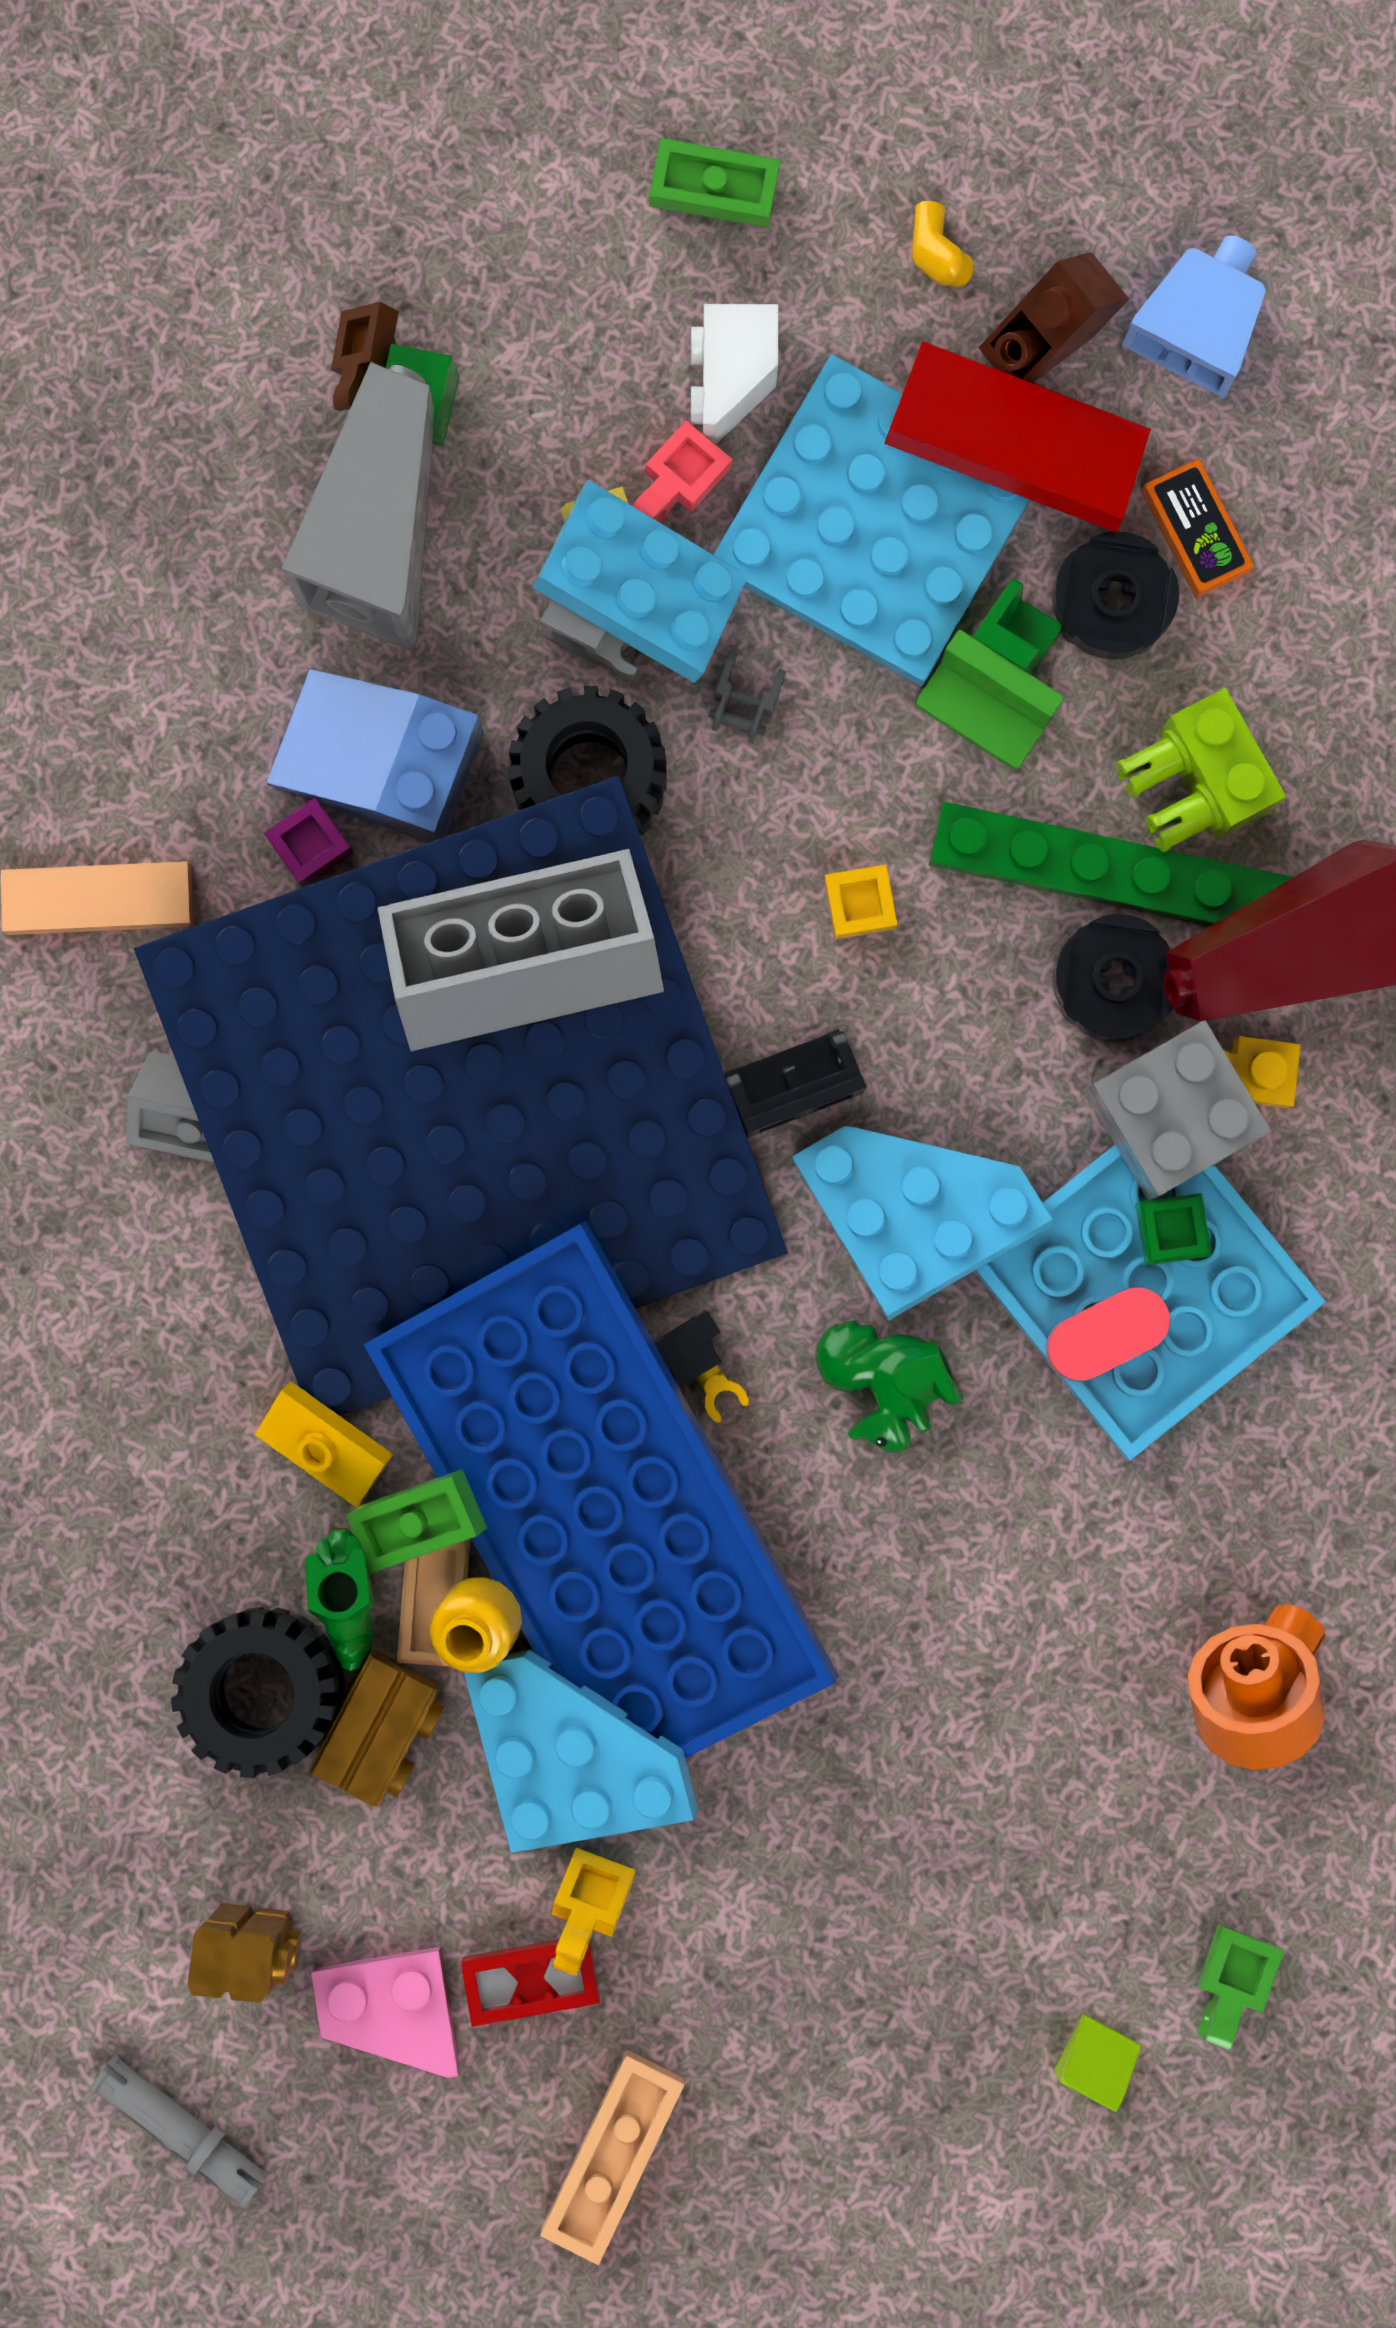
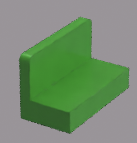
M959 629L945 649L940 665L918 696L916 706L1006 766L1016 770L1020 768L1057 712L1064 696Z

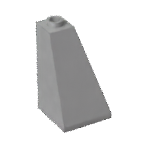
M370 362L282 566V571L299 607L413 651L417 642L435 408L430 387L425 384V380L418 373L400 365H391L387 369Z

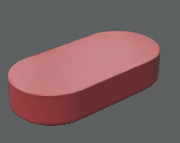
M1136 1287L1120 1291L1061 1321L1053 1328L1046 1344L1049 1363L1064 1378L1075 1381L1093 1379L1160 1344L1169 1330V1310L1163 1299L1149 1289Z

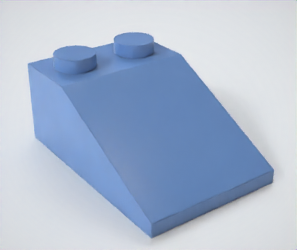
M309 669L266 783L269 786L308 800H312L315 797L319 804L430 843L444 838L484 732L479 716L420 694Z

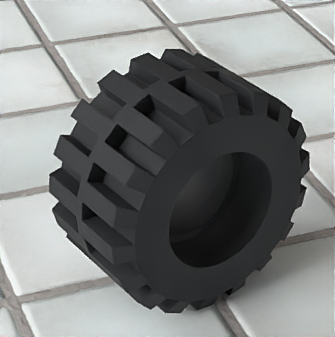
M584 686V695L572 696L569 687L557 691L558 701L549 704L543 698L535 704L534 710L536 715L531 720L525 716L517 726L519 737L517 741L511 740L509 748L511 765L508 767L509 780L518 810L562 796L554 787L551 778V770L555 761L566 749L583 742H597L611 747L624 760L626 774L622 787L638 832L643 836L651 827L650 819L654 814L659 815L663 805L664 790H666L667 785L665 747L661 745L660 732L654 722L649 723L646 720V711L636 702L631 707L624 703V694L612 689L608 697L600 696L598 694V686Z
M263 1607L249 1608L211 1624L199 1633L200 1637L195 1642L187 1646L181 1656L185 1659L183 1665L175 1669L172 1684L178 1685V1694L171 1698L172 1712L180 1711L183 1722L176 1726L182 1739L188 1735L191 1736L196 1743V1746L191 1751L200 1760L209 1756L216 1761L214 1769L225 1774L234 1769L240 1771V1777L255 1778L258 1774L264 1772L271 1776L283 1772L293 1764L299 1763L326 1738V1734L340 1712L337 1711L338 1703L344 1697V1684H339L338 1673L343 1669L337 1658H333L328 1648L332 1645L325 1633L319 1636L312 1629L314 1623L304 1616L297 1619L289 1615L290 1610L278 1607L273 1610H263ZM249 1653H260L272 1657L286 1669L292 1680L294 1688L292 1710L284 1721L270 1728H257L242 1722L231 1711L225 1698L224 1682L228 1668L239 1657Z

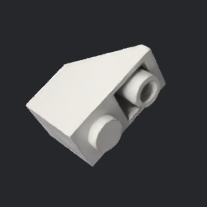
M704 304V327H691V365H703V386H691V424L703 425V435L715 445L776 387L778 372V304Z

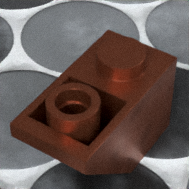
M1092 252L1059 260L978 348L995 369L1034 383L1090 341L1125 305L1129 298Z

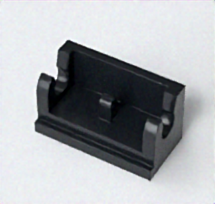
M839 1029L735 1070L732 1069L724 1072L747 1138L862 1095L867 1088L844 1032Z

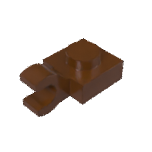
M382 302L341 311L331 367L332 371L341 375L333 395L334 409L343 411L351 408L370 362L386 368L391 344L396 345L394 336L399 311Z

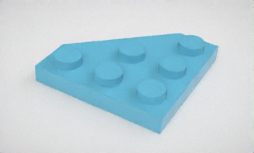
M847 1125L792 1156L798 1171L888 1321L1053 1225L1052 1217L1020 1166Z
M531 1650L509 1653L498 1666L483 1673L464 1672L511 1853L693 1821L699 1810L683 1749L663 1736L657 1739L626 1719L628 1713L585 1685L580 1689L549 1668L551 1663Z

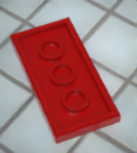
M922 341L884 444L1117 532L1124 519L1151 428Z

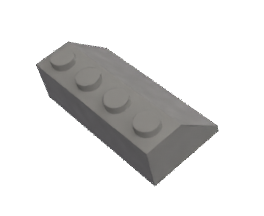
M629 849L377 907L394 997L410 1051L664 992L655 939Z

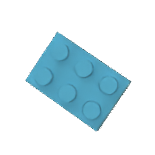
M588 480L580 490L532 588L695 683L703 675L746 580L743 573Z

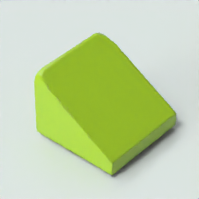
M1083 2013L1054 2072L1062 2084L1117 2112L1124 2099L1141 2044Z

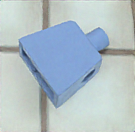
M1231 235L1224 237L1214 257L1196 248H1189L1136 313L1122 346L1224 399L1241 368L1266 292V287L1262 282L1246 275L1257 255L1256 249L1248 241Z

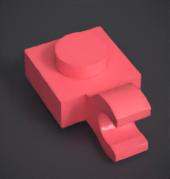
M686 420L646 463L645 474L655 482L639 496L632 506L660 523L667 518L677 501L692 513L732 469L733 459Z

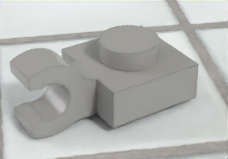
M551 599L540 620L543 638L597 665L600 662L608 666L621 679L636 681L638 668L626 663L621 657L623 651L632 646Z

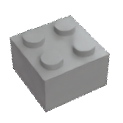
M1206 1020L1109 1074L1084 1091L1147 1200L1166 1193L1272 1132Z

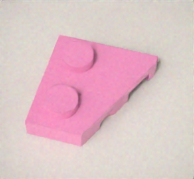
M441 1946L316 1967L312 1970L311 1975L321 2038L443 2077H458L460 2068Z

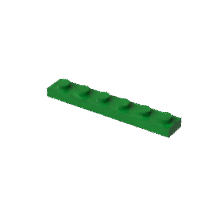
M944 801L941 805L929 866L1206 926L1217 923L1293 878L1292 876L1171 850L1162 852L1157 847Z

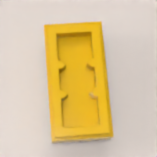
M291 1381L280 1391L254 1434L354 1507L360 1506L366 1499L394 1455Z

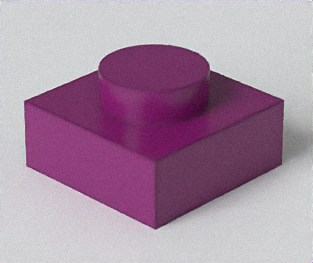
M315 797L264 832L266 838L302 888L353 853Z

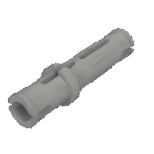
M115 2054L107 2063V2068L100 2072L89 2090L94 2094L97 2093L187 2163L183 2170L194 2178L197 2173L201 2174L237 2202L240 2208L244 2209L269 2175V2172L265 2169L262 2170L223 2139L226 2134L225 2131L217 2125L212 2130L124 2063L120 2056Z

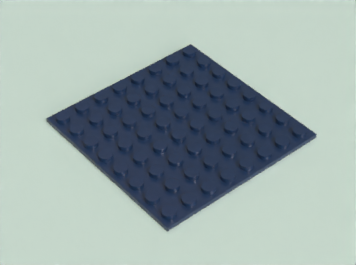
M619 775L133 948L297 1383L301 1389L339 1416L392 1397L364 1344L585 1221L589 1224L635 1309L788 1253ZM621 850H630L655 939L664 992L410 1051L394 997L377 907Z

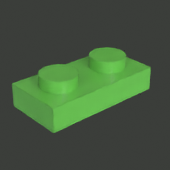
M660 138L649 193V207L769 228L781 159Z
M463 1469L358 1506L346 1514L354 1535L359 1538L363 1551H365L367 1565L371 1573L477 1537L487 1529Z

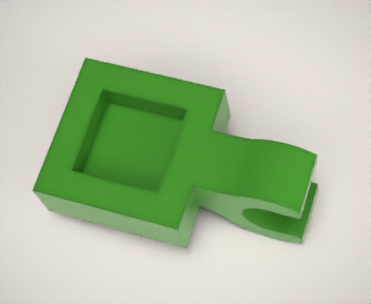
M1218 1923L1197 1986L1214 1994L1205 2008L1197 2034L1203 2036L1207 2042L1230 2050L1238 2030L1244 2006L1263 2013L1284 1950Z

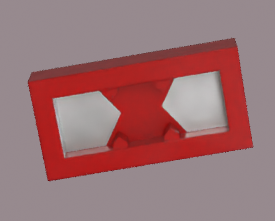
M560 1939L462 1957L461 1967L471 2026H481L600 2004V1993L591 1941L589 1942L577 1977L552 1968L557 1955L555 1951Z

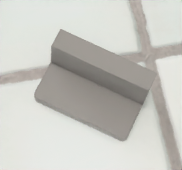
M150 1052L127 1096L126 1144L214 1163L174 1055Z

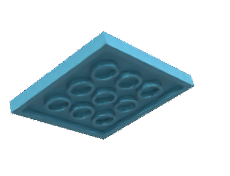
M831 354L713 555L743 573L746 581L743 586L744 588L923 687L1028 506L1030 499L884 444L902 393Z
M1114 1144L1042 1202L1053 1219L1052 1226L974 1272L1051 1368L1052 1366L1046 1353L1047 1339L1053 1328L1061 1321L1129 1288H1146L1155 1292L1163 1299L1169 1310L1170 1326L1167 1335L1156 1347L1089 1380H1070L1059 1375L1054 1370L1125 1460L1131 1461L1320 1308L1326 1301L1215 1165L1166 1193L1151 1199L1202 1193L1212 1256L1145 1266L1135 1203L1147 1201V1198Z

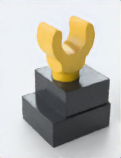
M704 1310L657 1339L654 1343L681 1387L697 1378L706 1393L704 1396L705 1410L714 1422L719 1423L722 1418L715 1409L714 1400L720 1392L725 1390L734 1392L743 1406L748 1405L749 1399L746 1391L738 1383L727 1380L718 1366L722 1361L709 1340L721 1332L709 1312Z

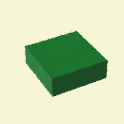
M1202 1193L1135 1203L1145 1266L1212 1256Z

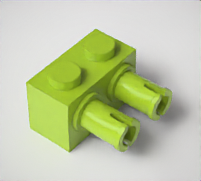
M1226 687L1170 716L1158 733L1160 741L1126 759L1115 762V769L1120 782L1144 770L1129 778L1130 783L1124 786V789L1132 798L1139 796L1141 792L1177 773H1180L1191 795L1155 814L1145 817L1146 827L1150 836L1169 825H1175L1159 834L1160 837L1154 840L1155 845L1162 852L1170 850L1172 846L1210 827L1218 841L1270 814L1287 797Z

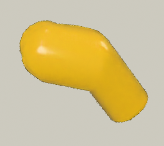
M922 201L915 206L912 258L915 265L935 282L943 286L963 287L973 276L974 262L970 255L962 253L958 246L943 236L945 206L935 201Z

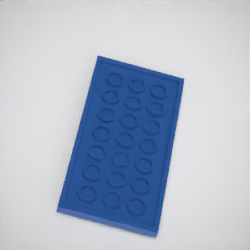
M587 1221L364 1344L365 1349L437 1478L463 1469L487 1525L485 1531L477 1537L471 1538L493 1579L501 1582L513 1592L521 1609V1630L534 1653L551 1663L549 1667L551 1670L580 1689L584 1685L628 1713L626 1719L658 1739L660 1736L668 1739L683 1749L685 1758L836 1683L839 1675Z

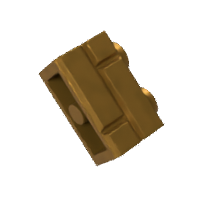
M374 1650L369 1654L309 1772L374 1807L379 1806L386 1793L398 1798L416 1764L405 1758L415 1737L418 1735L428 1740L446 1705L435 1700L443 1685L402 1663H397V1660L380 1651Z
M222 1903L194 1933L187 1988H189L191 1995L222 1998L226 1992H229L231 2000L261 2003L276 1984L286 1985L289 1972L296 1971L302 1941V1932L291 1930L293 1918H291L289 1911L260 1907L256 1913H253L251 1906Z

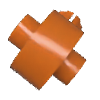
M1291 1604L1276 1606L1264 1625L1251 1624L1231 1627L1210 1637L1195 1653L1187 1676L1197 1733L1209 1751L1228 1764L1251 1770L1279 1768L1303 1757L1319 1739L1325 1720V1712L1315 1655L1324 1642L1326 1635L1324 1634V1626L1311 1613Z

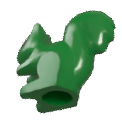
M848 1321L840 1325L835 1324L827 1329L816 1346L817 1369L826 1384L837 1391L848 1393L870 1387L875 1397L878 1409L860 1420L848 1431V1436L851 1439H866L885 1451L892 1453L903 1452L909 1447L911 1442L907 1421L910 1420L922 1433H925L931 1429L930 1419L926 1413V1406L941 1398L947 1404L955 1405L964 1399L948 1361L935 1340L927 1342L904 1334L878 1339L875 1329L871 1325H859L856 1321Z
M336 1528L328 1535L327 1539H321L317 1543L315 1553L305 1557L308 1610L325 1625L326 1633L331 1639L334 1654L340 1665L347 1672L355 1674L363 1668L372 1647V1620L369 1612L374 1607V1593L365 1551H363L359 1538L347 1528Z

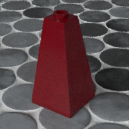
M1367 840L1353 842L1167 951L1166 957L1169 971H1166L1164 974V990L1170 1005L1175 1008L1176 1014L1202 1022L1203 1020L1209 1021L1395 986L1396 845Z

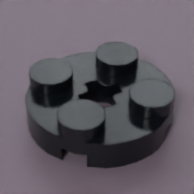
M1106 532L1090 538L1088 543L1079 546L1075 551L1073 550L1059 569L1052 593L1053 611L1057 621L1062 626V637L1068 642L1075 644L1082 651L1103 659H1125L1149 651L1155 642L1167 631L1176 614L1179 603L1178 578L1173 568L1171 567L1169 570L1166 561L1158 555L1159 549L1149 540L1136 534ZM1111 582L1122 583V593L1131 596L1132 603L1122 604L1119 610H1112L1107 607L1106 601L1100 599L1099 591H1107Z
M1123 914L1102 916L1091 921L1088 925L1079 928L1061 948L1053 970L1054 994L1064 1019L1070 1024L1075 1025L1084 1034L1110 1042L1132 1040L1152 1031L1173 1009L1166 997L1163 982L1165 972L1169 971L1166 952L1170 948L1167 941L1159 935L1160 931L1151 923L1141 918ZM1113 962L1122 963L1123 973L1127 976H1133L1132 987H1123L1119 995L1110 993L1108 984L1100 980V972L1109 971Z

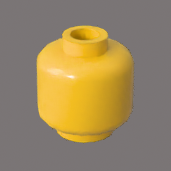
M470 1577L451 1588L433 1614L430 1624L432 1646L439 1658L451 1668L465 1673H483L498 1666L508 1655L519 1635L522 1625L520 1605L513 1592L501 1582L487 1577Z

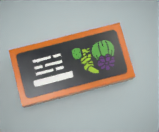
M1200 459L1194 460L1144 484L1141 493L1195 599L1251 573L1255 566Z

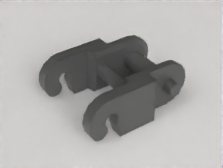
M729 652L714 694V700L720 701L718 710L710 709L708 717L714 719L712 730L717 731L722 723L748 732V742L754 743L757 734L763 736L767 727L760 725L763 716L772 718L787 671L779 669L770 694L763 695L761 699L733 690L729 680L732 668H734L737 660V654ZM732 699L758 708L754 720L727 712L729 700Z

